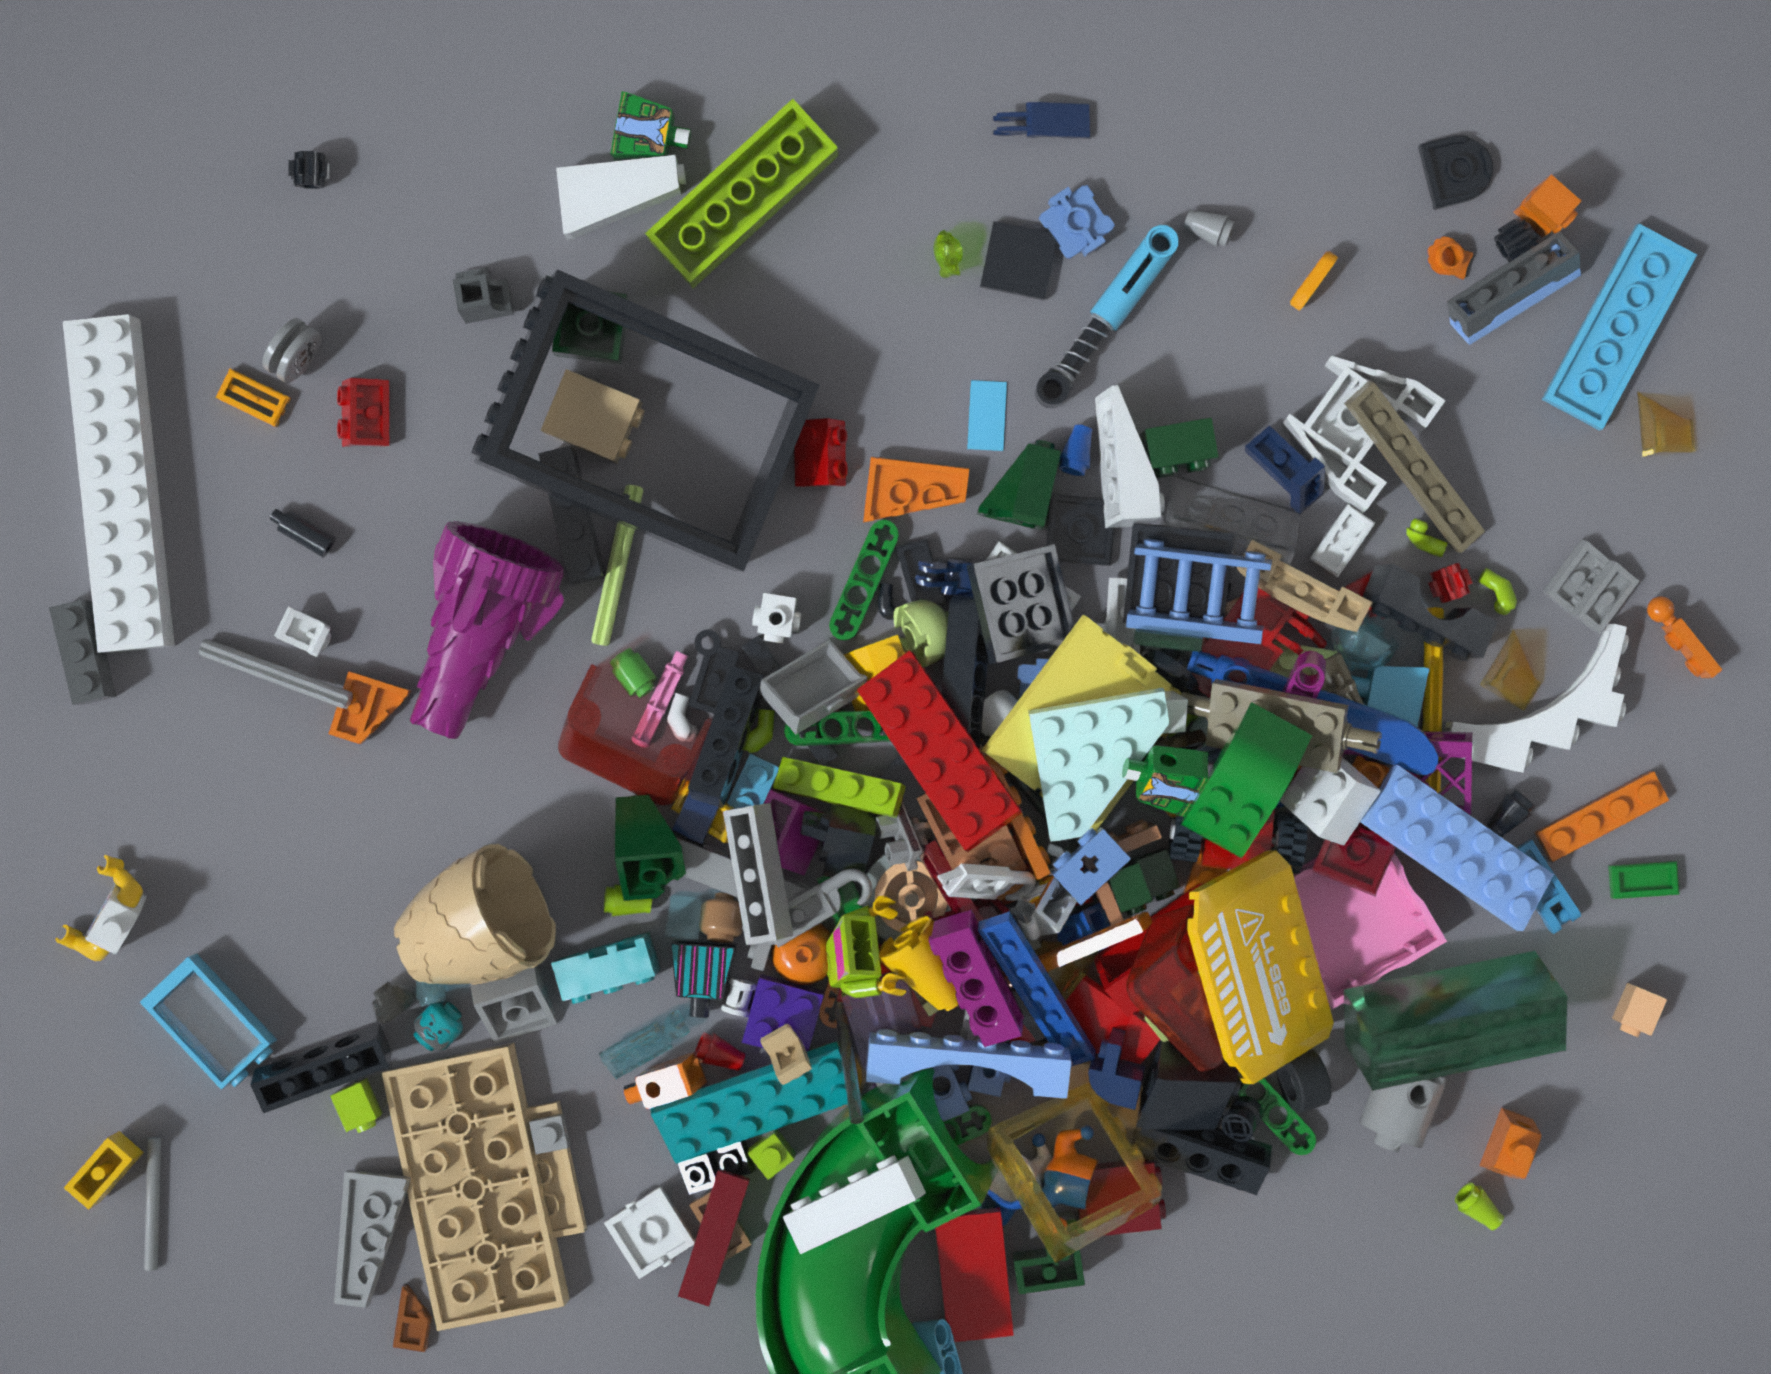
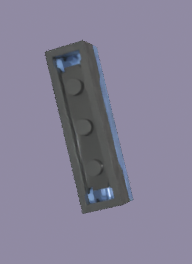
M1560 231L1448 300L1450 324L1469 345L1581 276L1579 251Z

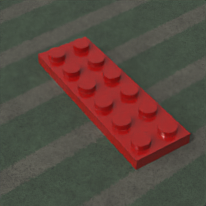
M912 651L906 652L857 689L861 698L966 852H970L1023 813Z

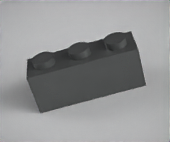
M78 600L49 607L72 705H85L117 697L106 653L97 652L92 601Z

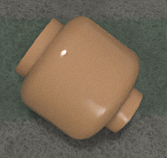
M715 893L714 899L706 900L703 903L700 930L703 934L707 935L708 941L732 943L734 938L742 934L743 924L739 902L734 901V896L727 893Z

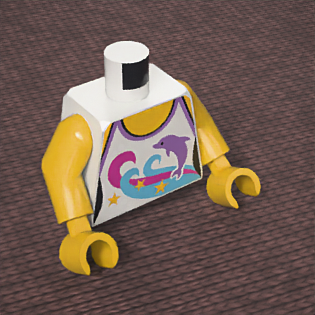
M104 855V858L107 860L106 867L98 866L97 871L99 874L113 877L115 885L85 936H83L81 931L71 926L63 925L62 927L67 930L66 935L63 939L55 938L57 943L74 949L93 961L104 960L109 952L117 954L140 915L147 897L143 895L141 885L124 869L123 860Z

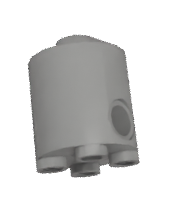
M1386 1054L1378 1070L1359 1123L1377 1132L1373 1141L1374 1144L1390 1151L1399 1153L1400 1147L1404 1143L1422 1148L1446 1087L1447 1079L1434 1074L1429 1069L1419 1065L1414 1067L1397 1057Z

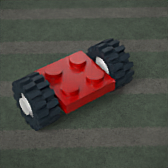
M1274 809L1245 855L1240 858L1182 826L1181 823L1184 817H1171L1168 853L1170 859L1197 862L1200 854L1199 850H1201V839H1203L1201 866L1231 870L1265 851L1277 850L1290 864L1293 874H1299L1303 867L1302 862L1305 859L1304 852H1306L1308 835L1306 832L1308 826L1294 813L1278 812L1276 820H1274Z

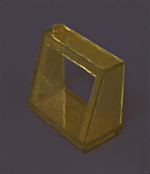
M1090 1082L1068 1091L1067 1098H1053L989 1128L986 1148L1055 1263L1159 1204L1162 1196L1160 1193L1162 1186L1153 1173L1148 1174L1142 1164L1144 1158L1141 1151L1135 1144L1131 1146L1125 1137L1127 1132L1124 1124L1118 1116L1113 1118L1107 1108L1109 1103L1096 1094ZM1086 1100L1142 1190L1064 1227L1013 1143V1140Z

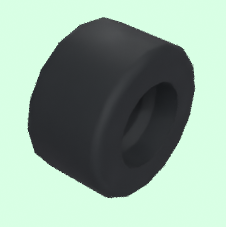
M1313 1049L1308 1050L1277 1070L1281 1092L1287 1104L1295 1112L1302 1113L1329 1104L1331 1099L1330 1078L1321 1057Z

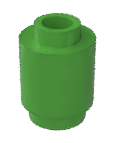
M628 648L611 660L610 665L613 668V675L630 697L637 695L640 699L655 688L653 682L657 677L638 652L634 653L631 648Z

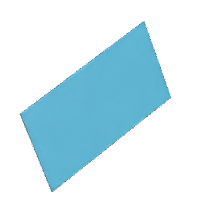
M971 380L967 449L1003 451L1007 382Z

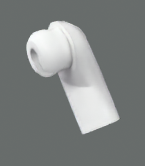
M675 693L667 722L675 738L680 741L692 742L697 737L698 730L696 726L690 724L685 715L691 698Z

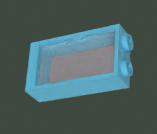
M198 954L187 957L140 1001L142 1006L221 1090L230 1084L235 1088L249 1075L246 1069L254 1061L259 1065L274 1052L270 1046L277 1041L275 1036Z

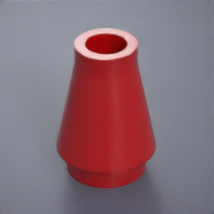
M704 1032L694 1052V1057L700 1059L702 1064L729 1068L735 1071L740 1070L746 1055L714 1032L711 1035Z

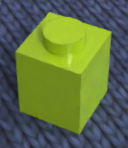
M368 1078L344 1087L330 1095L346 1132L355 1128L358 1133L376 1126L375 1119L383 1114Z
M775 1129L750 1146L748 1155L769 1180L795 1160L796 1152L780 1131Z

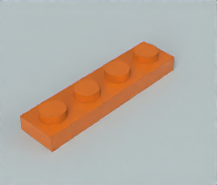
M1649 771L1534 833L1548 860L1554 862L1669 801V798L1655 772Z

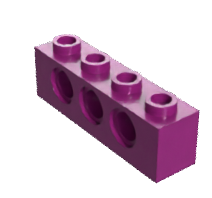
M971 909L934 921L929 943L935 956L939 955L942 960L943 973L947 982H952L956 989V998L962 1010L966 1009L969 1015L972 1033L974 1036L979 1035L984 1047L1022 1036L1024 1016L996 958L978 932L979 923Z

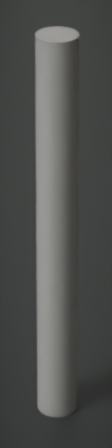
M148 1137L145 1271L158 1270L161 1137Z

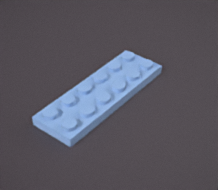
M1399 765L1391 766L1379 788L1381 792L1360 822L1516 931H1524L1554 874Z

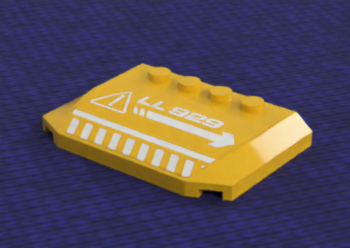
M1269 850L1190 891L1189 900L1195 899L1194 918L1188 919L1187 931L1223 1058L1229 1066L1238 1069L1243 1076L1240 1080L1244 1084H1255L1328 1039L1334 1025L1291 866L1277 850Z

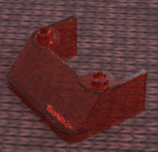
M591 664L569 708L558 741L560 755L565 760L637 795H649L657 805L665 806L672 804L678 798L697 761L712 720H705L692 749L680 744H670L660 751L655 762L596 734L602 714L599 706L589 700L588 697L603 667L598 664Z
M1190 904L1152 918L1153 923L1146 931L1128 976L1126 990L1133 1004L1199 1071L1205 1072L1218 1068L1225 1060L1222 1055L1202 980L1196 971L1197 963L1189 935L1187 934L1188 919L1194 915V906Z

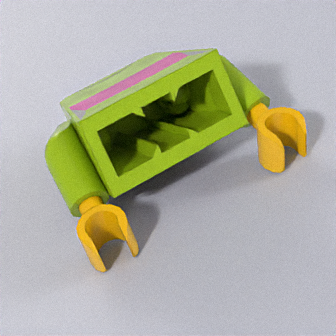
M883 895L878 896L873 903V907L867 905L844 914L839 919L837 926L826 943L827 975L831 987L841 988L842 992L854 998L881 995L882 991L896 996H902L906 993V990L895 988L898 980L906 979L904 976L888 973L883 977L882 981L879 979L882 975L875 916L880 915L887 920L894 919L898 915V911L888 907L895 904L896 901Z

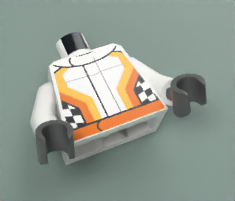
M1069 840L1054 841L1049 844L1047 854L1054 856L1053 863L1064 852L1069 851L1071 845ZM1054 867L1051 870H1049L1050 873L1054 871L1056 868ZM1051 873L1041 879H1036L1035 888L1024 898L1019 896L1016 906L1010 909V913L1025 937L1029 940H1036L1043 935L1059 933L1077 901Z

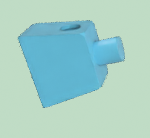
M1370 666L1367 678L1351 675L1352 679L1355 680L1360 697L1363 698L1364 705L1400 717L1416 727L1418 726L1429 668Z

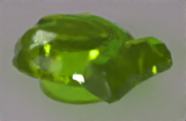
M942 230L936 236L933 243L935 260L940 267L939 274L942 278H949L954 275L959 276L958 264L961 263L963 258L961 243L950 232L947 233L945 230Z

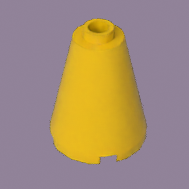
M922 916L900 928L904 933L895 941L890 936L879 948L880 961L894 974L904 976L906 979L903 981L937 1010L946 1009V1011H950L959 1005L956 998V989L952 982H947L943 973L942 960L939 955L935 956L930 947L929 937L932 936L934 921L931 917Z

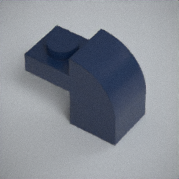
M1112 1028L1110 1038H1103L1099 1054L1096 1053L1095 1060L1091 1061L1088 1072L1089 1081L1096 1094L1106 1102L1135 1110L1140 1096L1146 1065L1120 1059L1126 1030Z

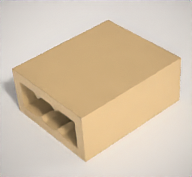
M566 369L541 431L618 464L620 457L625 459L632 444V440L628 439L633 427H639L645 410L641 409L643 403L639 399Z

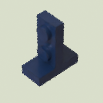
M1270 425L1245 445V452L1291 495L1290 506L1299 515L1324 494L1325 465L1316 457L1309 463Z

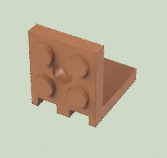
M927 794L917 798L952 870L961 863L1002 866L1017 871L1027 870L1006 825L970 852H966ZM990 858L988 861L980 863L984 859Z
M1143 819L1125 826L1127 832L1118 836L1113 834V832L1107 833L1125 853L1162 838L1157 825L1152 822L1147 823ZM1086 855L1082 857L1084 868L1093 871L1096 868L1093 862L1097 857L1088 858ZM1108 882L1104 883L1095 892L1098 902H1101L1100 904L1111 926L1124 919Z

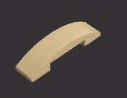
M1254 540L1250 542L1246 551L1265 553V559L1272 560L1270 571L1260 569L1258 585L1260 589L1310 617L1354 632L1358 631L1372 604L1371 601L1344 587L1337 591L1280 561L1281 554ZM1237 567L1236 569L1246 577L1247 568Z

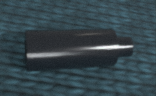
M275 509L270 516V520L278 524L277 531L322 558L330 552L336 538L290 510L283 513Z

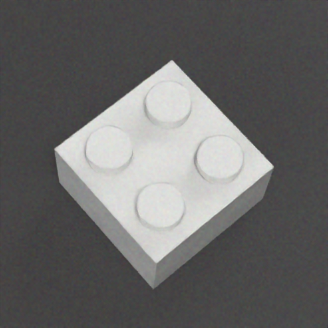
M1342 757L1341 769L1338 773L1302 766L1281 797L1280 802L1317 836L1344 846L1381 790Z

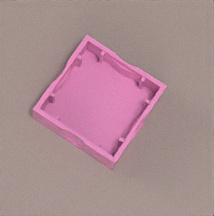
M1395 853L1376 897L1313 872L1312 868L1317 857L1304 864L1299 874H1293L1331 1009L1373 986L1375 982L1388 972L1402 966H1407L1447 942L1424 901L1410 886L1404 868Z

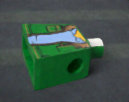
M622 91L610 154L616 161L668 156L670 146L688 149L691 129L674 126L675 114L673 109Z
M1156 745L1151 748L1144 762L1127 758L1123 765L1122 778L1136 781V798L1140 802L1185 817L1208 780V752Z

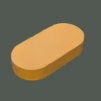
M1331 251L1324 253L1291 298V306L1298 311L1301 310L1335 264L1338 256Z

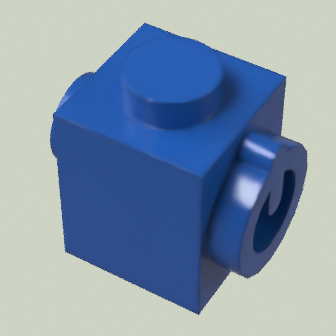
M1101 902L1069 914L1062 929L1057 933V940L1062 942L1064 946L1109 927V920L1100 904Z

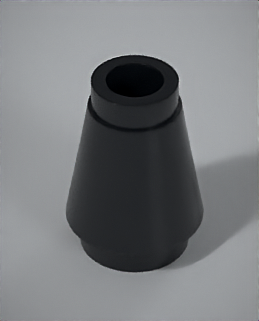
M1514 789L1511 794L1506 793L1490 819L1491 821L1486 826L1500 837H1503L1532 816L1530 812L1535 808V805L1518 790Z

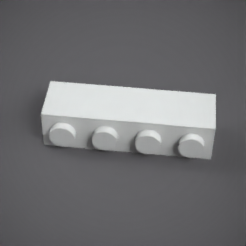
M895 1155L877 1163L876 1165L879 1169L868 1174L867 1170L863 1169L849 1176L848 1180L850 1183L841 1188L836 1182L820 1190L821 1197L811 1201L810 1197L807 1196L791 1204L793 1211L783 1216V1219L799 1253L802 1254L923 1196L926 1192L909 1156L897 1161Z

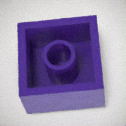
M761 974L742 1043L763 1048L760 1041L762 1037L785 1024H789L804 1044L806 1052H808L824 990L805 985H796L786 980Z

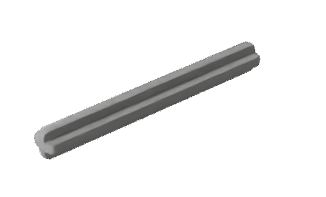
M204 639L199 648V654L203 657L344 709L348 708L351 704L353 694L350 691L224 644Z

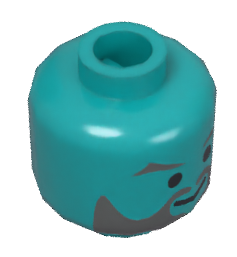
M432 1002L415 1019L414 1028L416 1031L413 1035L429 1051H434L435 1049L445 1050L463 1031V1025L460 1021L462 1013L450 1002H447L446 1005Z

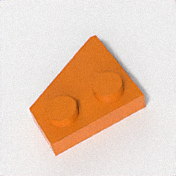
M348 671L343 689L352 692L353 698L348 708H336L328 734L357 744H363L410 696L411 690Z

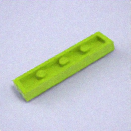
M782 757L773 788L788 794L897 818L906 786L898 782Z

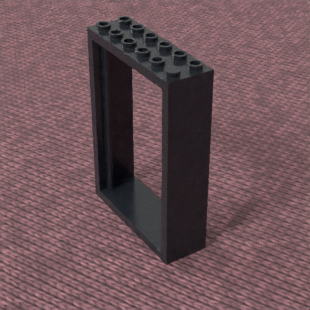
M557 269L551 276L546 274L535 296L541 299L538 307L533 306L529 310L523 324V328L528 330L525 339L520 338L519 341L517 340L511 353L510 359L515 361L511 371L507 369L503 373L497 391L502 392L499 402L494 401V403H491L484 422L489 424L486 434L481 433L478 435L471 453L477 455L474 463L729 570L744 572L820 385ZM568 303L788 398L731 541L629 499L630 495L624 493L621 496L509 449Z

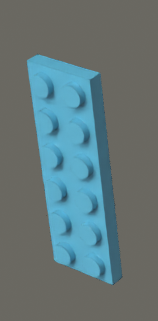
M1641 224L1635 225L1541 400L1599 431L1603 430L1697 254Z

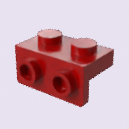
M830 418L805 420L795 445V487L846 486V476L848 474L846 442L848 435L845 421Z

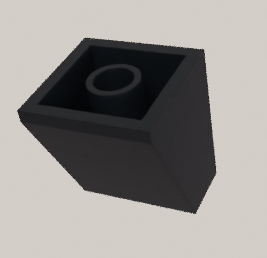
M1172 1039L1167 1042L1161 1040L1142 1083L1136 1127L1159 1130L1215 1131L1219 1120H1223L1229 1112L1231 1104L1229 1099L1231 1095L1236 1096L1239 1092L1242 1082L1240 1078L1242 1077L1238 1076V1069L1229 1066L1223 1056Z

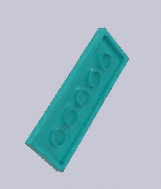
M836 1041L806 1052L812 1069L785 1085H782L778 1080L773 1064L699 1089L691 1096L652 1107L651 1116L674 1162L677 1164L861 1100L860 1090L838 1042Z

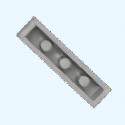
M770 803L723 811L746 945L775 941L793 936Z

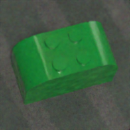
M1251 702L1209 770L1208 780L1190 807L1181 825L1242 858L1283 796L1313 735Z

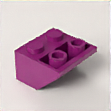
M771 788L763 804L770 803L781 868L804 876L820 840L800 834L803 815L805 811L825 812Z

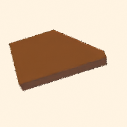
M404 1284L401 1290L393 1347L426 1352L432 1316L411 1287Z

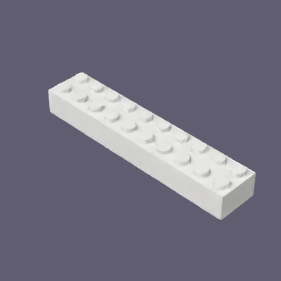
M129 314L63 321L97 652L117 653L173 647L175 643L141 321Z

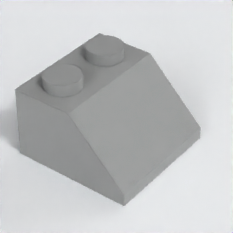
M538 965L506 979L476 985L471 984L473 1005L495 1044L557 1024V1018L546 983Z

